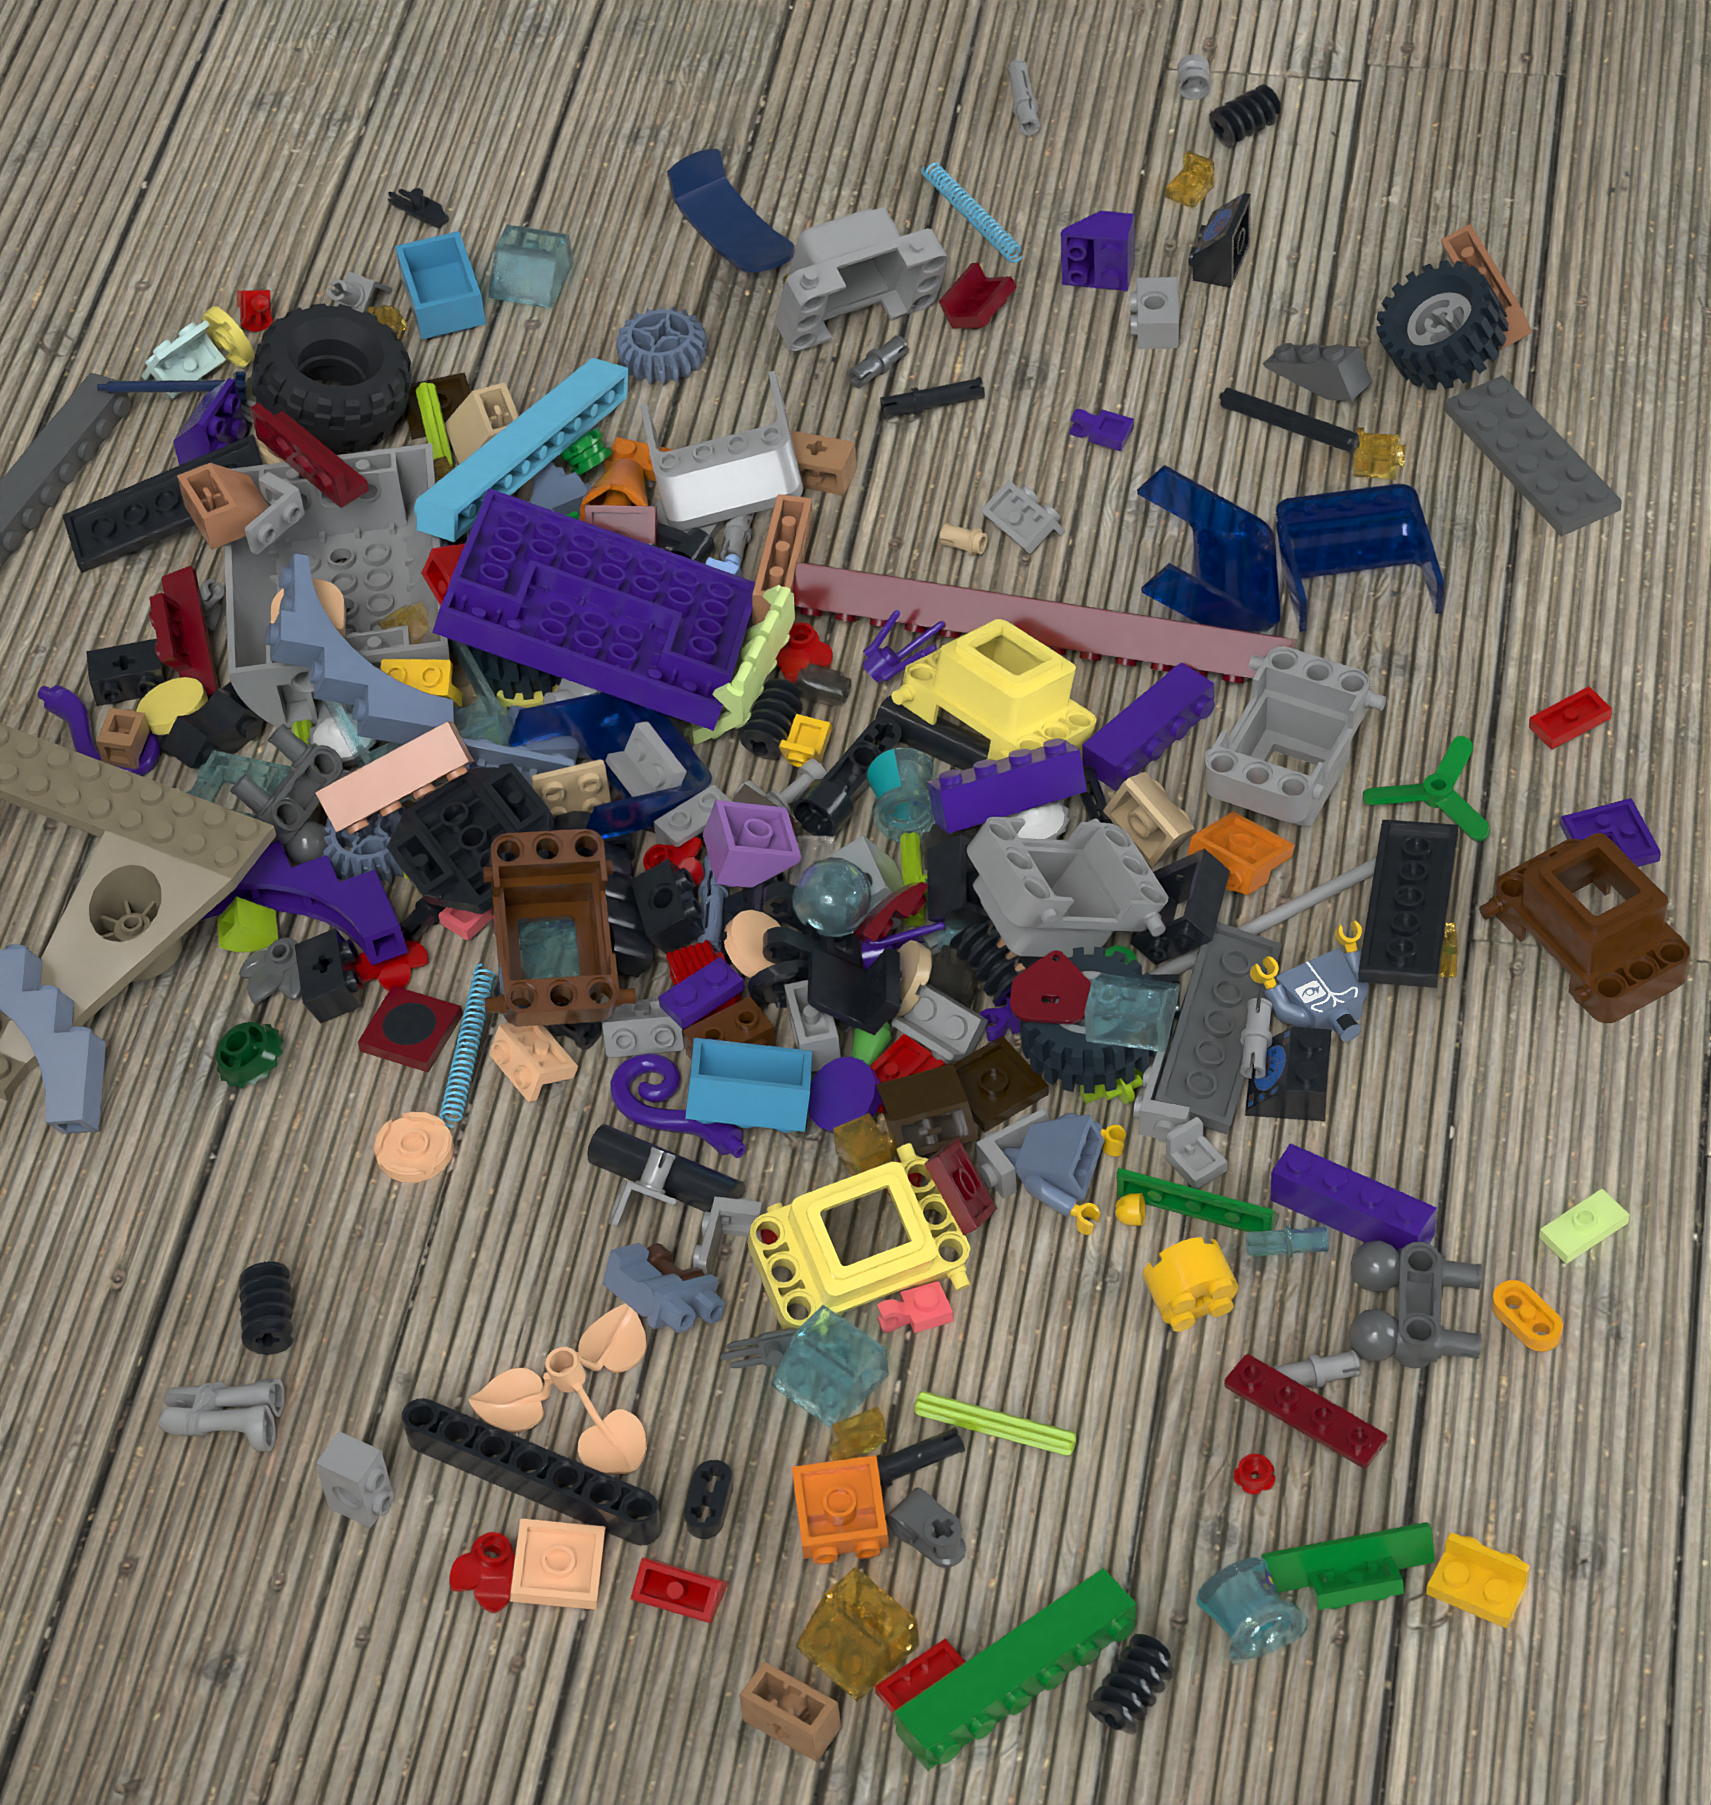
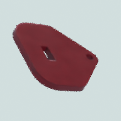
M1053 950L1014 978L1010 997L1011 1011L1015 1017L1026 1022L1075 1024L1085 1019L1090 1011L1092 984L1061 951ZM1053 958H1059L1058 961H1053ZM1042 998H1048L1049 1003L1042 1002Z

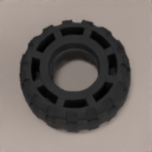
M326 303L311 304L310 308L302 309L299 307L287 312L285 317L277 319L263 333L261 344H257L253 362L252 396H256V403H260L274 416L284 411L336 455L345 451L357 453L366 450V447L370 444L377 445L393 432L396 423H401L406 412L411 387V361L403 343L397 338V333L389 325H382L378 322V317L366 311L362 313L353 310L352 306L338 304V306H326ZM329 380L342 383L346 386H332L322 384L316 381Z

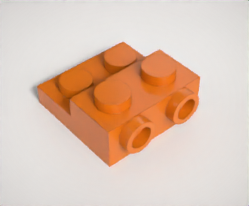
M1232 811L1192 835L1187 856L1205 848L1230 870L1226 889L1248 896L1268 883L1272 869L1292 857L1295 844Z
M876 1455L792 1466L804 1559L812 1558L815 1564H830L838 1560V1554L855 1552L857 1558L867 1559L878 1556L881 1553V1548L889 1547Z

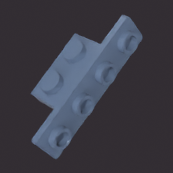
M462 738L474 762L466 765L467 769L480 767L499 768V765L513 763L531 787L532 775L575 766L574 760L558 753L547 755L532 752L530 749L522 746L511 748L496 745L487 739L471 740Z

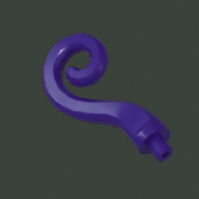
M55 685L52 688L42 686L38 691V698L44 701V708L67 722L76 752L102 761L100 753L95 747L90 717L82 700L75 693L61 685ZM151 730L139 756L140 764L138 769L119 768L144 776L156 766L161 748L155 734H152Z
M651 1053L636 1055L622 1062L614 1071L610 1082L611 1097L615 1106L627 1119L651 1129L698 1136L721 1155L731 1153L735 1158H739L745 1153L746 1146L742 1143L743 1133L735 1124L720 1122L711 1124L700 1123L696 1120L685 1119L686 1109L655 1108L635 1098L631 1093V1084L637 1077L645 1073H658L664 1079L657 1085L648 1082H641L639 1084L638 1094L644 1100L651 1103L668 1100L677 1092L681 1082L679 1070L674 1062L667 1057Z

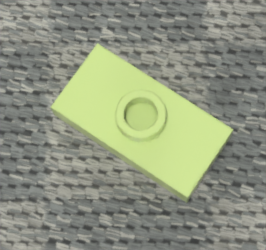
M1600 1189L1542 1227L1539 1238L1567 1264L1628 1224L1630 1215L1609 1194Z

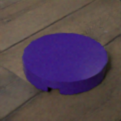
M851 1056L836 1058L825 1064L813 1077L810 1085L808 1104L810 1118L818 1127L834 1135L851 1134L859 1130L857 1127L864 1121L868 1123L875 1115L880 1104L876 1084L880 1083L879 1078L876 1077L874 1070L867 1063Z

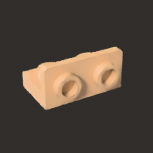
M510 1023L498 1026L490 1049V1057L528 1102L537 1100L543 1084L574 1078L578 1068L577 1064L544 1025L515 1027Z

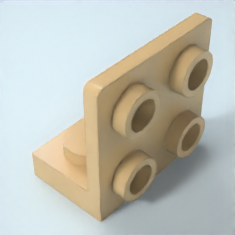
M596 760L531 776L532 788L550 809L553 817L570 811L593 812L597 809L611 806L606 768L603 760Z

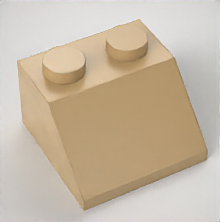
M1146 772L1129 777L1124 781L1103 810L1115 825L1128 832L1143 858L1151 867H1154L1181 846L1195 829L1188 815L1171 802L1161 784L1156 780H1152Z

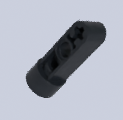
M886 717L873 720L822 779L813 780L796 799L792 806L794 817L803 825L802 827L808 833L820 839H831L853 815L854 803L870 786L867 782L869 766L880 754L894 749L895 753L902 734L898 723Z

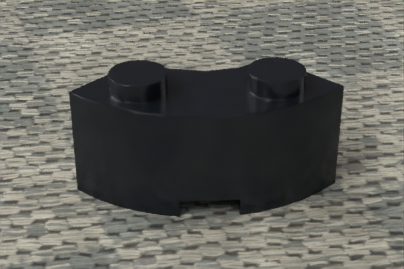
M216 689L209 701L199 710L189 715L177 716L162 748L191 769L213 768L237 753L249 740L255 739L261 732L264 719L255 714L237 693Z

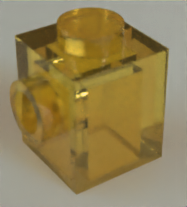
M869 1113L833 1128L836 1153L850 1177L891 1162V1154L895 1153L893 1142L886 1131L880 1132Z

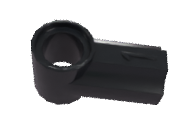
M657 522V548H663L666 551L700 563H704L715 549V543L711 536L699 528H691L686 533Z

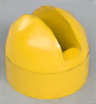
M1142 1193L1127 1194L1117 1200L1115 1216L1122 1224L1144 1226L1146 1205Z

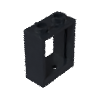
M1205 848L1153 871L1169 897L1168 902L1159 912L1161 921L1166 929L1159 936H1153L1148 928L1141 932L1133 931L1130 944L1155 965L1213 940L1230 870ZM1187 900L1184 915L1174 920L1177 905Z

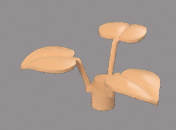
M626 1303L604 1314L584 1332L579 1341L578 1352L569 1347H559L551 1351L545 1361L548 1372L543 1374L544 1387L539 1375L532 1370L521 1367L513 1368L499 1374L481 1391L469 1398L471 1407L487 1424L506 1432L518 1433L531 1429L542 1420L544 1408L541 1401L549 1398L552 1384L559 1391L567 1393L576 1392L596 1424L586 1429L579 1438L578 1454L584 1465L607 1475L630 1474L641 1465L647 1450L646 1434L641 1422L631 1412L623 1409L611 1412L602 1420L582 1385L586 1378L583 1366L595 1372L600 1371L604 1366L610 1372L620 1373L629 1370L641 1361L646 1352L647 1337L638 1313Z

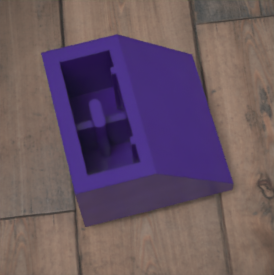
M1101 210L1061 230L1062 285L1128 291L1135 266L1134 214Z
M228 378L206 394L173 440L179 465L244 438L247 423L244 420L241 398L238 395L234 379Z

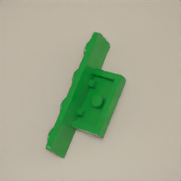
M1428 1522L1267 1552L1261 1554L1260 1559L1263 1579L1266 1576L1264 1570L1267 1569L1270 1572L1277 1593L1309 1587L1318 1610L1328 1608L1340 1609L1348 1604L1369 1600L1382 1601L1390 1596L1404 1594L1403 1579L1399 1570L1431 1564L1435 1561L1432 1528Z

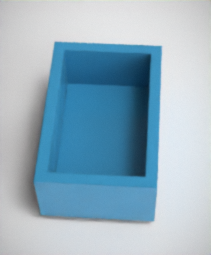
M459 231L395 246L400 276L421 340L486 324L481 292Z
M694 1038L685 1119L696 1120L704 1124L714 1122L729 1123L742 1128H752L754 1126L774 1128L785 1133L793 1131L805 1132L811 1085L812 1051Z

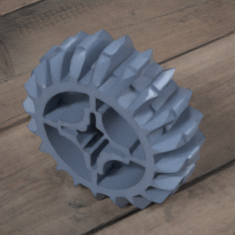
M660 306L656 311H651L647 308L646 313L643 315L635 313L634 319L625 320V326L619 329L616 343L619 362L621 366L628 368V375H635L637 381L647 379L649 384H652L654 381H661L663 385L666 380H673L677 383L678 377L689 378L691 371H698L700 363L705 362L706 348L708 347L705 329L702 323H699L696 315H688L686 309L677 312L674 306L669 310H663Z
M402 806L401 809L386 817H382L380 812L369 817L367 820L370 825L352 835H349L347 830L336 832L330 819L327 818V824L324 828L329 835L324 837L328 847L323 851V856H328L337 879L342 878L344 881L372 870L376 871L380 882L385 880L389 884H391L392 877L395 875L404 877L402 869L390 855L387 845L391 839L389 837L390 834L395 835L397 825L406 810L405 806ZM345 846L351 848V850L348 852L344 848Z

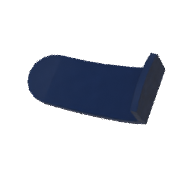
M706 149L695 152L678 161L667 171L672 197L679 210L710 246L734 266L745 272H762L782 266L792 259L795 253L794 244L762 220L730 184L725 176L720 150Z

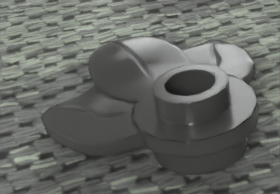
M280 938L274 941L267 950L255 952L243 963L239 975L249 979L247 990L253 1004L260 1003L278 989L286 997L294 1001L301 994L294 946L298 943L294 939Z

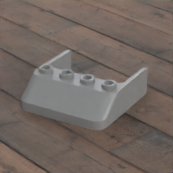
M775 371L768 372L778 418L773 424L687 447L661 452L648 405H640L653 471L663 510L670 527L681 531L774 508L777 494L797 497L802 495L803 484L786 409Z

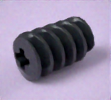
M1265 84L1259 85L1255 90L1252 89L1246 92L1245 95H1240L1235 100H1231L1225 103L1224 106L1221 105L1215 108L1214 111H1211L1209 114L1210 126L1219 141L1229 148L1234 145L1235 141H1243L1245 136L1250 137L1255 134V131L1264 130L1266 125L1271 126L1275 124L1276 115L1281 111V102L1272 88Z
M771 679L764 684V690L757 698L751 710V716L743 726L740 734L741 744L756 756L767 760H774L782 754L779 749L781 740L787 741L795 715H800L803 711V704L800 701L801 693L795 684L783 679Z
M991 920L982 924L977 922L958 932L950 940L949 945L951 948L957 949V956L960 960L966 961V968L969 972L975 973V980L978 984L984 985L986 995L993 997L995 1007H1000L1006 1004L1007 998L1011 997L1014 978L1027 968L1018 972L1015 970L1022 960L1019 956L1009 960L1006 958L1011 951L1006 945L1002 947L997 946L1002 940L999 932L993 935L988 934L994 927Z
M261 1262L246 1268L239 1278L241 1339L243 1345L248 1350L257 1354H278L287 1350L294 1341L290 1336L293 1331L291 1321L293 1314L290 1307L292 1299L289 1294L291 1291L289 1282L290 1271L282 1263Z
M1134 1634L1129 1640V1646L1120 1653V1660H1117L1112 1665L1111 1673H1108L1102 1680V1686L1093 1693V1700L1086 1704L1089 1712L1098 1721L1112 1729L1120 1730L1127 1734L1136 1733L1138 1724L1135 1720H1144L1147 1717V1710L1144 1706L1152 1707L1155 1705L1157 1700L1154 1693H1162L1166 1688L1163 1680H1170L1175 1675L1174 1669L1168 1662L1171 1659L1168 1649L1159 1640L1151 1636Z

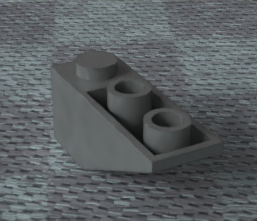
M1284 343L1276 347L1273 351L1274 354L1263 363L1265 368L1327 400L1352 401L1373 382L1358 346H1342L1341 344L1322 346L1315 343L1293 345L1292 343Z

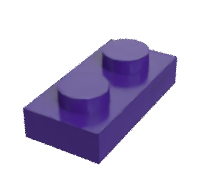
M719 957L658 996L659 1006L682 1029H685L745 990L744 979Z

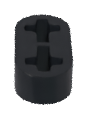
M708 1460L702 1462L694 1472L684 1509L686 1527L693 1537L710 1539L720 1533L724 1526L733 1492V1479L729 1466L723 1461ZM713 1476L720 1477V1481H716L713 1492H708L707 1482H711ZM705 1506H708L711 1517H707L704 1523L698 1522L697 1518L702 1517Z

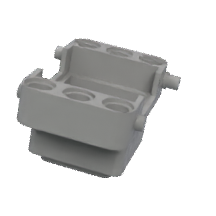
M885 207L875 210L866 209L807 228L798 238L789 276L785 280L775 318V324L785 341L786 348L792 351H799L830 341L832 337L823 320L878 302L882 303L890 320L926 309L937 298L949 258L932 229H923L901 236Z
M1287 646L1276 647L1265 658L1257 655L1251 657L1249 669L1257 671L1252 679V698L1229 737L1227 738V732L1222 730L1212 748H1207L1204 755L1206 792L1216 799L1285 822L1309 826L1314 823L1350 759V741L1367 710L1371 707L1382 711L1386 704V696L1376 694L1375 691L1369 689L1370 680L1365 671ZM1276 751L1317 766L1311 776L1269 763L1268 760L1272 753Z
M989 817L967 847L968 856L980 874L973 883V887L1006 946L1018 956L1044 957L1049 952L1058 950L1062 951L1068 958L1073 956V948L1083 947L1084 954H1093L1094 947H1102L1114 931L1141 932L1148 928L1153 936H1159L1166 929L1161 921L1159 912L1168 902L1169 897L1128 832L1115 824L1100 823L1098 819H1093L1089 822H1081L1068 840L1019 838L1018 833L1026 823L1023 818Z

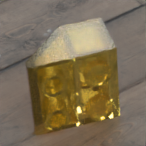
M856 1566L823 1595L796 1643V1648L857 1702L920 1646L917 1619Z

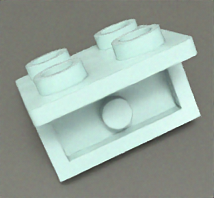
M205 320L198 326L195 322H192L178 333L180 337L171 343L169 340H166L153 350L154 355L145 362L147 368L141 375L143 379L147 381L153 376L157 381L201 380L221 366L226 359L205 334L210 327L209 322ZM166 392V393L169 395V397H170L171 399H174L175 397H177L178 395H180L182 392Z

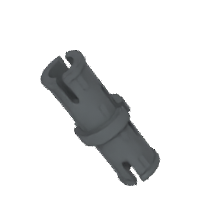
M896 335L879 349L875 350L874 348L870 350L864 360L847 371L848 377L856 374L848 379L849 382L856 388H862L879 374L884 375L889 371L890 365L908 354L909 347L900 350L907 345V342L901 336Z

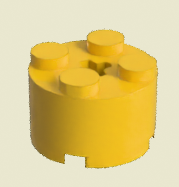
M1202 1237L1176 1243L1159 1253L1162 1261L1156 1266L1152 1267L1149 1262L1143 1270V1279L1163 1321L1171 1324L1176 1332L1192 1327L1196 1322V1318L1211 1314L1212 1317H1221L1229 1313L1234 1307L1232 1299L1238 1291V1283L1218 1242L1212 1238L1211 1244H1205Z

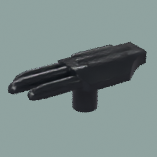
M421 188L412 189L411 192L399 189L398 193L402 196L394 192L388 193L390 198H387L391 205L424 223L441 228L449 221V217L443 211L441 204L424 196Z

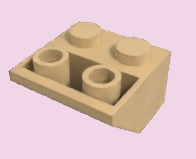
M505 382L472 391L445 423L447 437L458 465L519 417Z

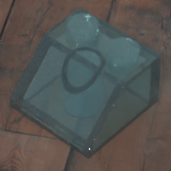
M1101 973L1092 980L1086 1004V1041L1166 1052L1180 984Z

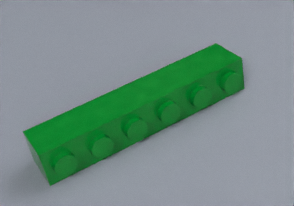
M1104 1568L1100 1569L894 1711L897 1736L927 1771L939 1763L946 1764L957 1756L962 1747L974 1739L979 1740L986 1737L999 1721L1009 1714L1016 1715L1023 1711L1031 1699L1042 1691H1050L1056 1688L1072 1670L1078 1666H1087L1098 1657L1100 1651L1114 1641L1121 1642L1125 1640L1137 1626L1136 1603Z

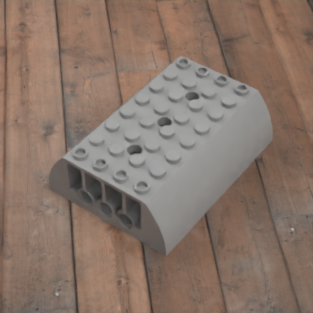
M432 443L337 455L367 480L369 487L368 492L342 508L286 462L231 469L249 475L260 493L261 489L258 479L267 472L281 479L289 480L295 487L299 488L305 515L297 523L289 527L258 555L250 551L247 536L224 545L228 674L234 689L243 702L255 714L276 727L285 724L288 728L292 727L295 721H303L304 719H308L312 724H316L318 719L325 718L328 713H338L342 709L348 712L353 710V705L315 699L314 684L309 682V667L270 661V645L265 644V635L268 624L271 623V605L277 593L282 590V588H279L281 569L283 566H288L294 553L309 557L311 579L328 581L341 591L345 607L352 609L346 613V635L344 639L373 666L380 669L383 659L449 660L448 638L432 633L441 606L421 574L431 549L440 547V537L418 531L417 515L414 512L417 498L435 485ZM341 558L349 559L344 563H335L336 560Z

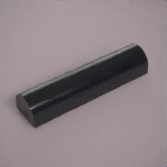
M892 695L888 696L881 703L875 719L886 717L898 723L902 732L900 742L960 770L973 768L976 762L986 760L988 757L991 740L938 716L936 723L931 725L904 705L895 704L892 700Z
M602 1124L597 1128L588 1146L587 1157L590 1164L633 1182L636 1180L640 1181L652 1147L676 1156L662 1190L666 1191V1196L677 1199L704 1212H711L715 1196L738 1199L746 1192L744 1182L606 1124Z

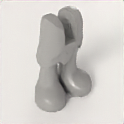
M279 1378L261 1379L252 1384L226 1387L224 1383L219 1381L199 1386L167 1389L164 1398L165 1404L169 1408L161 1411L158 1425L163 1431L174 1435L203 1436L208 1432L214 1431L243 1432L246 1434L253 1449L270 1452L274 1447L276 1438V1426L273 1417H279L283 1412L285 1402L284 1387ZM227 1406H232V1407H249V1408L231 1409V1410H223V1409H222V1407H227Z

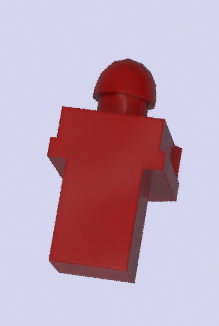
M237 290V307H240V326L254 332L268 328L273 322L271 317L270 290Z

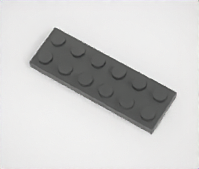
M1503 375L1444 400V411L1561 537L1621 510L1622 500Z
M1217 922L1213 940L1199 946L1155 1093V1101L1190 1107V1120L1198 1117L1203 1122L1204 1127L1224 1134L1228 1133L1245 1078L1240 1073L1244 1047L1240 1042L1242 1030L1246 1028L1247 1002L1250 999L1257 998V1008H1259L1260 1012L1261 998L1267 999L1263 992L1266 988L1265 985L1254 982L1251 979L1250 970L1257 963L1261 971L1267 975L1263 959L1270 956L1278 961L1282 944Z

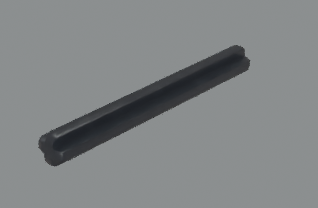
M1225 388L1224 392H1221L1219 395V399H1221L1220 405L1234 412L1349 453H1353L1360 446L1359 434L1232 388Z

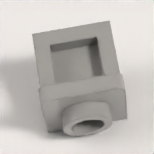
M1198 1117L1187 1123L1178 1124L1167 1134L1166 1160L1192 1188L1198 1189L1227 1172L1226 1159L1203 1136V1122Z

